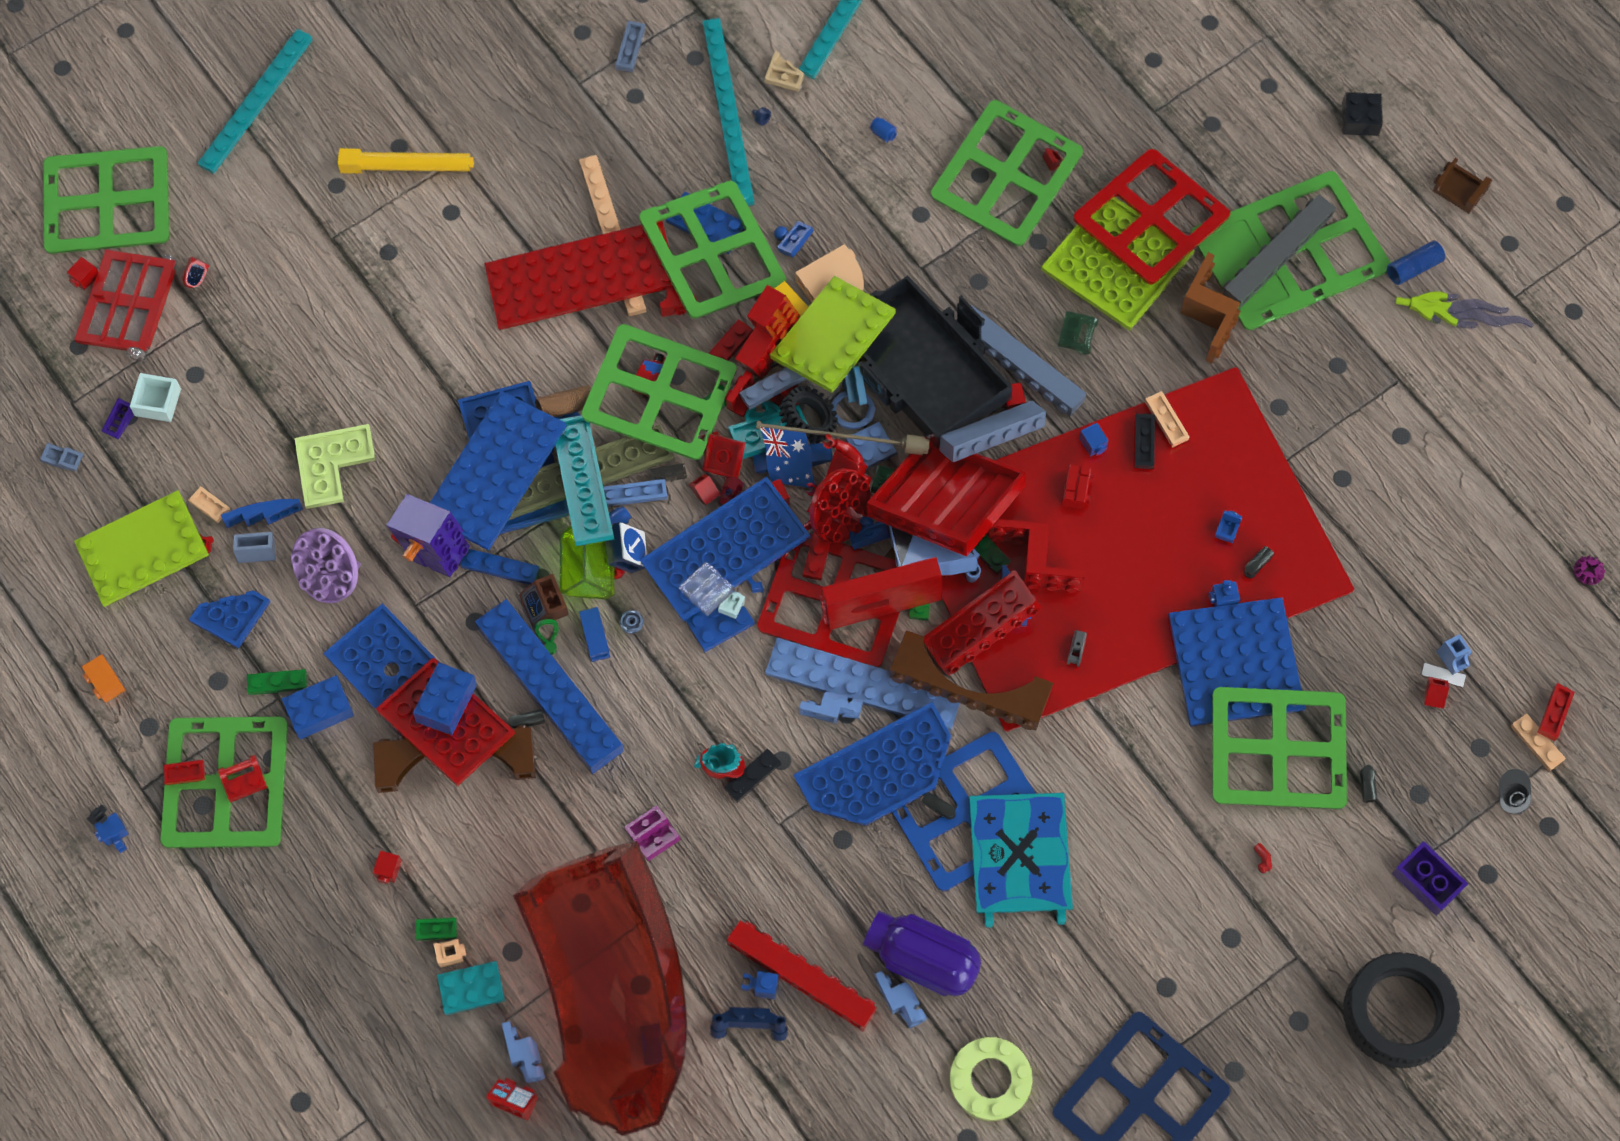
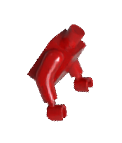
M825 435L826 439L830 441H822L823 446L836 449L827 475L841 468H850L860 472L870 485L872 478L865 475L867 464L864 462L859 451L846 441L833 440L832 435ZM808 483L807 486L813 487V490L811 492L806 491L809 496H813L817 487L813 483Z

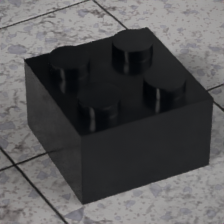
M1346 92L1342 101L1343 135L1379 136L1383 126L1382 94Z

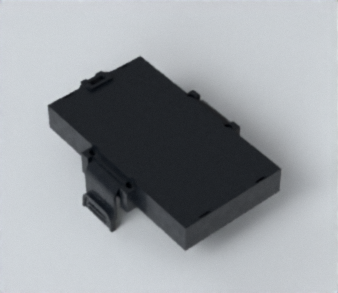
M908 275L884 291L875 290L869 294L895 308L896 313L858 360L863 380L886 406L890 405V409L895 414L902 410L937 449L940 448L941 435L980 421L1012 399V385L984 357L981 327L984 326L985 319L974 310L962 295L959 296L957 319H955V312L950 307L941 311Z

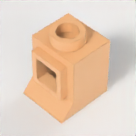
M458 939L443 943H433L437 963L440 968L464 962L463 956L466 955L464 943L460 944ZM455 948L456 954L446 956V950Z

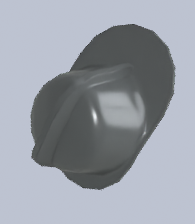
M1521 769L1508 770L1500 779V805L1504 811L1510 814H1522L1531 805V781L1527 773Z

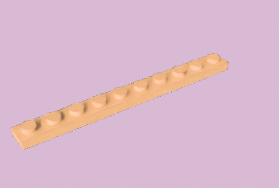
M597 155L579 159L602 234L621 230ZM642 296L624 300L629 317L647 312Z

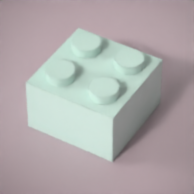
M140 373L130 408L135 416L171 422L181 388L176 379Z

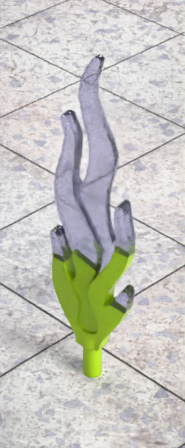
M1433 291L1412 297L1411 299L1396 297L1395 304L1409 306V309L1414 310L1426 320L1436 324H1440L1442 319L1455 327L1476 328L1478 323L1462 321L1468 319L1480 321L1494 327L1514 323L1524 324L1531 328L1534 326L1532 322L1520 316H1494L1487 314L1481 310L1503 314L1507 313L1509 308H1501L1482 300L1466 299L1456 302H1442L1457 300L1459 294Z

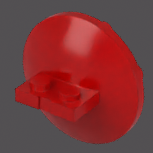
M850 468L835 470L827 475L817 487L807 512L810 514L812 529L820 539L829 543H841L850 539L849 533L851 531L854 533L860 532L862 528L860 519L863 516H868L867 502L871 498L869 483L860 472Z

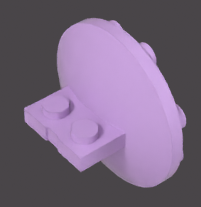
M314 528L306 531L296 540L291 555L293 570L300 588L305 590L315 600L324 603H337L346 599L354 591L361 563L356 560L347 542L337 533L325 528Z

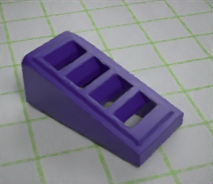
M118 398L101 431L119 440L134 417L130 403ZM123 407L127 408L126 412L122 410ZM119 413L124 415L123 419L118 417ZM114 420L120 421V425L113 423ZM111 426H113V427L117 428V431L114 432V431L110 430L109 428H110Z

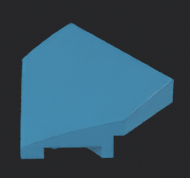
M853 366L844 378L845 381H843L844 389L847 391L848 402H856L859 405L867 404L863 376L860 373L859 366Z

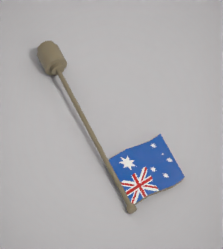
M757 421L756 429L761 428L764 439L767 470L771 482L781 479L784 485L808 487V483H813L816 486L812 474L811 450L806 433L830 434L834 437L901 445V449H905L904 453L928 454L929 439H925V436L907 434L906 438H902V441L762 424L761 421Z

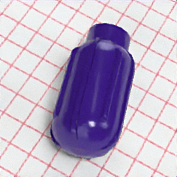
M878 911L863 943V946L879 953L881 960L888 970L943 996H960L968 992L974 985L982 964L979 952L971 945L969 940L914 914L900 915L894 918L882 911Z

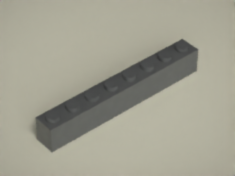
M1320 194L1315 199L1311 198L1307 202L1306 208L1303 211L1300 209L1295 214L1294 220L1292 222L1288 221L1283 226V231L1280 234L1276 233L1271 238L1268 245L1265 244L1259 250V254L1256 257L1250 258L1244 269L1240 268L1232 281L1228 280L1225 283L1222 295L1240 302V309L1333 217L1336 209L1334 205Z

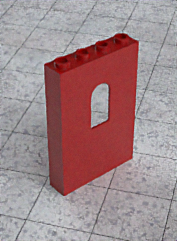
M937 557L822 587L823 594L820 595L824 624H829V628L832 630L941 601L942 574Z

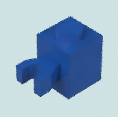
M1226 580L1222 584L1213 585L1211 592H1209L1210 603H1213L1214 607L1238 604L1240 596L1236 581Z
M117 813L108 816V819L103 824L100 822L94 824L97 829L94 833L99 842L103 841L107 846L114 843L116 849L122 853L127 850L122 838L129 835L121 818Z
M758 971L757 978L752 977L750 974H743V979L750 980V984H742L741 990L755 989V997L775 1000L778 974Z

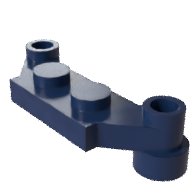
M730 1007L723 1014L713 1015L712 1024L710 1025V1035L715 1039L725 1037L726 1028L771 1029V1036L777 1041H783L788 1036L786 1019L783 1016H777L770 1012V1008Z

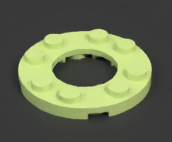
M985 1037L968 1043L958 1052L951 1066L950 1087L954 1098L965 1112L981 1120L997 1121L1010 1117L1025 1104L1032 1087V1071L1027 1058L1014 1044L1001 1038ZM984 1059L1001 1061L1011 1073L1009 1089L998 1098L981 1096L975 1091L971 1083L973 1068Z

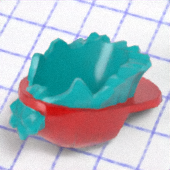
M720 743L716 746L711 745L710 748L697 756L694 763V768H702L708 776L716 779H723L725 777L738 778L742 776L745 770L744 759L740 753H737V749L733 744L726 745L725 743Z

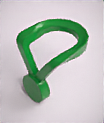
M553 619L541 620L534 626L535 634L545 643L544 647L551 655L555 654L557 646L554 640L559 631L558 623ZM551 624L554 626V633L550 641L541 635L539 628L542 625Z

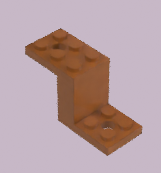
M1208 252L1185 295L1180 313L1218 330L1206 357V361L1212 364L1215 358L1219 359L1223 351L1222 348L1227 343L1232 329L1235 328L1241 311L1238 310L1240 302L1205 287L1206 282H1209L1212 276V270L1215 266L1213 262L1215 255Z

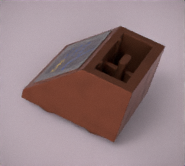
M553 574L535 580L519 594L533 629L535 624L541 620H557L569 615L566 603Z

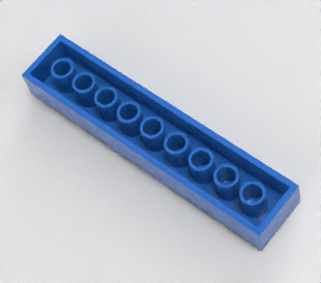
M507 599L475 621L478 631L539 708L542 709L546 717L592 775L624 752L623 744Z

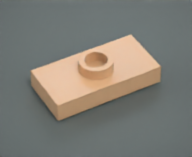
M201 486L188 499L189 503L216 523L222 520V514L230 511L226 504Z

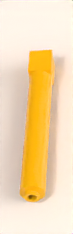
M339 148L338 167L340 173L362 174V170L470 171L471 168H474V157H471L470 153L362 152L361 149Z

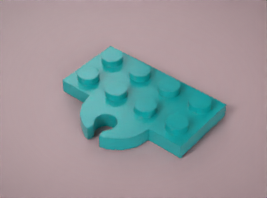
M765 401L761 403L762 409L765 410L763 413L756 412V407L750 410L747 409L745 422L728 427L732 439L746 442L743 459L766 452L761 428L756 429L757 421H761L762 424L785 426L787 424L781 422L783 418L779 416L781 410L773 402ZM797 405L795 407L796 412L798 413L799 417L807 424L800 406Z

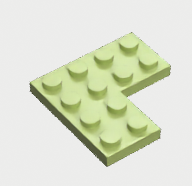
M369 424L294 438L306 509L344 502L339 468L376 461Z

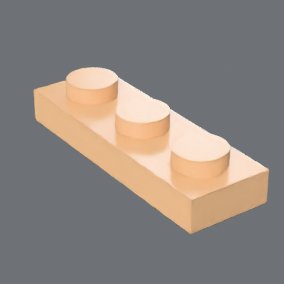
M1162 391L1145 398L1147 407L1152 414H1155V420L1171 447L1189 440L1188 433Z
M1527 713L1510 726L1549 772L1566 759L1549 738L1537 733L1539 727Z

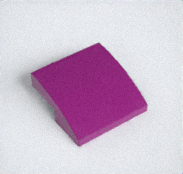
M657 805L624 827L648 862L681 840Z

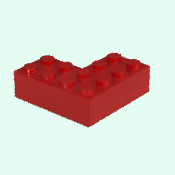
M769 285L765 287L747 315L755 328L735 357L743 369L760 379L770 371V365L774 361L771 359L770 354L801 317L788 297Z

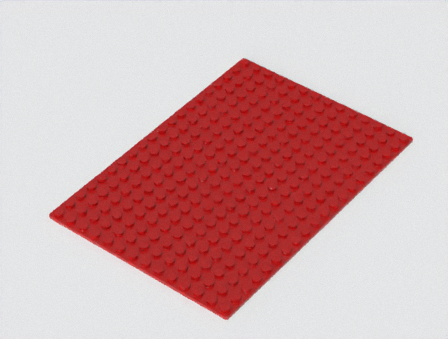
M1237 367L1164 394L1188 433L1189 440L1171 447L1155 420L1154 469L1135 468L1136 413L1152 414L1145 402L995 460L1024 471L1026 481L1024 489L999 519L1049 524L1046 567L1085 570V578L1081 591L1075 593L1061 589L1050 591L1047 588H1029L1042 608L1031 619H1028L1027 626L1014 628L1003 639L997 640L988 650L982 651L971 661L986 693H1003L1018 689L1032 682L1035 676L1052 682V690L1041 717L1043 718L1177 664L1168 614L1214 607V604L1210 603L1209 592H1211L1213 585L1222 584L1226 580L1236 581L1240 596L1239 603L1283 598L1287 619L1351 594L1354 591L1347 573ZM1098 423L1108 439L1106 451L1102 454L1090 456L1080 441L1079 436L1081 430ZM1070 464L1091 468V475H1094L1092 487L1088 486V492L1091 493L1090 502L1085 504L1083 510L1062 506L1067 471ZM1224 511H1234L1242 516L1233 544L1215 537ZM1005 541L1003 543H995L1011 560L1007 566L1010 573L1016 570L1024 581L1026 543L1021 545ZM1264 546L1270 548L1274 552L1271 560L1253 578H1247L1244 574L1245 566ZM979 557L977 563L981 568V573L974 583L967 581L965 573L942 575V600L950 617L1001 580V571L996 575ZM1076 630L1087 633L1079 667H1077V664H1067L1073 634ZM1072 652L1073 656L1079 657L1080 654ZM998 717L1005 732L1021 727V725L1016 723H1007Z

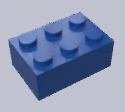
M438 662L413 712L416 723L453 735L477 686L475 676Z
M337 675L282 698L299 739L354 717V713Z

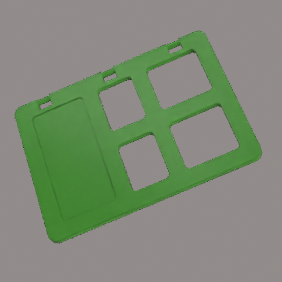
M1325 172L1231 211L1229 219L1197 246L1204 259L1208 252L1215 255L1213 260L1215 266L1212 274L1222 291H1224L1223 286L1228 280L1232 281L1240 268L1244 269L1250 258L1256 257L1259 254V250L1265 244L1268 245L1271 239L1257 215L1276 207H1281L1289 221L1292 222L1295 214L1299 211L1294 200L1324 187L1331 189L1347 218L1320 229L1297 252L1308 251L1322 274L1325 283L1306 291H1301L1285 264L1239 309L1241 313L1238 319L1245 329L1253 330L1270 321L1277 320L1310 306L1317 301L1329 298L1362 284L1369 279L1387 273V266L1391 263L1336 172ZM1200 225L1195 226L1192 229L1191 233H1193ZM1354 230L1374 262L1344 275H1338L1320 244ZM1370 269L1372 274L1364 277L1362 272ZM1320 290L1322 295L1314 298L1312 293ZM1270 311L1272 316L1264 319L1262 314Z

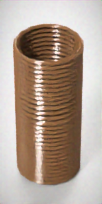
M590 385L538 397L535 399V408L555 418L580 412L583 410L592 388Z

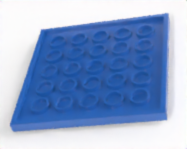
M1283 598L1168 614L1190 727L1212 724V693L1218 687L1302 691ZM1228 703V721L1272 715L1270 704ZM1287 705L1286 713L1304 711L1306 708L1305 705Z

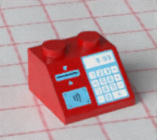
M505 1078L504 1081L498 1079L486 1096L489 1104L528 1121L538 1100L537 1095L534 1094L535 1090L524 1086L523 1089L515 1086L516 1082Z

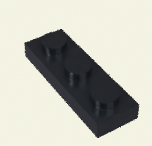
M1136 413L1135 468L1154 469L1155 414Z
M767 748L745 768L742 776L733 778L724 786V789L738 803L781 765V761Z

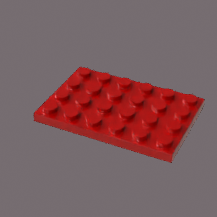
M433 657L380 704L376 711L458 787L515 734V731L474 693L453 735L416 723L413 712L438 664V661Z

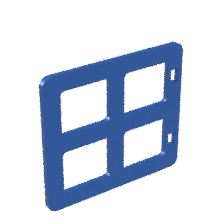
M989 732L945 757L939 779H941L957 805L954 819L949 820L942 816L920 828L905 805L901 807L907 814V817L903 820L897 810L892 812L940 891H948L974 876L973 860L951 872H946L929 845L931 840L964 822L968 823L971 828L969 797L955 776L953 769L990 750L1008 777V780L980 796L1036 794L1000 735L996 732ZM932 859H934L939 867L935 871L932 870L928 863Z

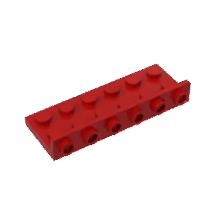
M1014 570L924 636V644L941 669L950 676L958 672L966 663L973 661L982 651L988 650L997 640L1003 639L1008 632L1021 626L1023 621L1036 615L1042 606L1016 570Z

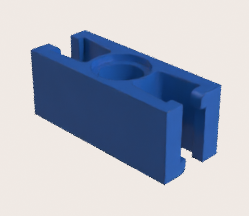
M598 607L579 611L591 662L610 658Z

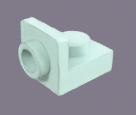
M736 591L726 592L718 612L736 619L741 607L744 606L745 596Z

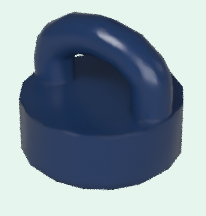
M762 107L759 110H752L756 123L761 126L768 123L771 118V111Z

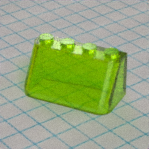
M572 526L565 529L560 537V592L568 597L607 600L614 596L615 573L614 567L608 565L606 541L576 546Z

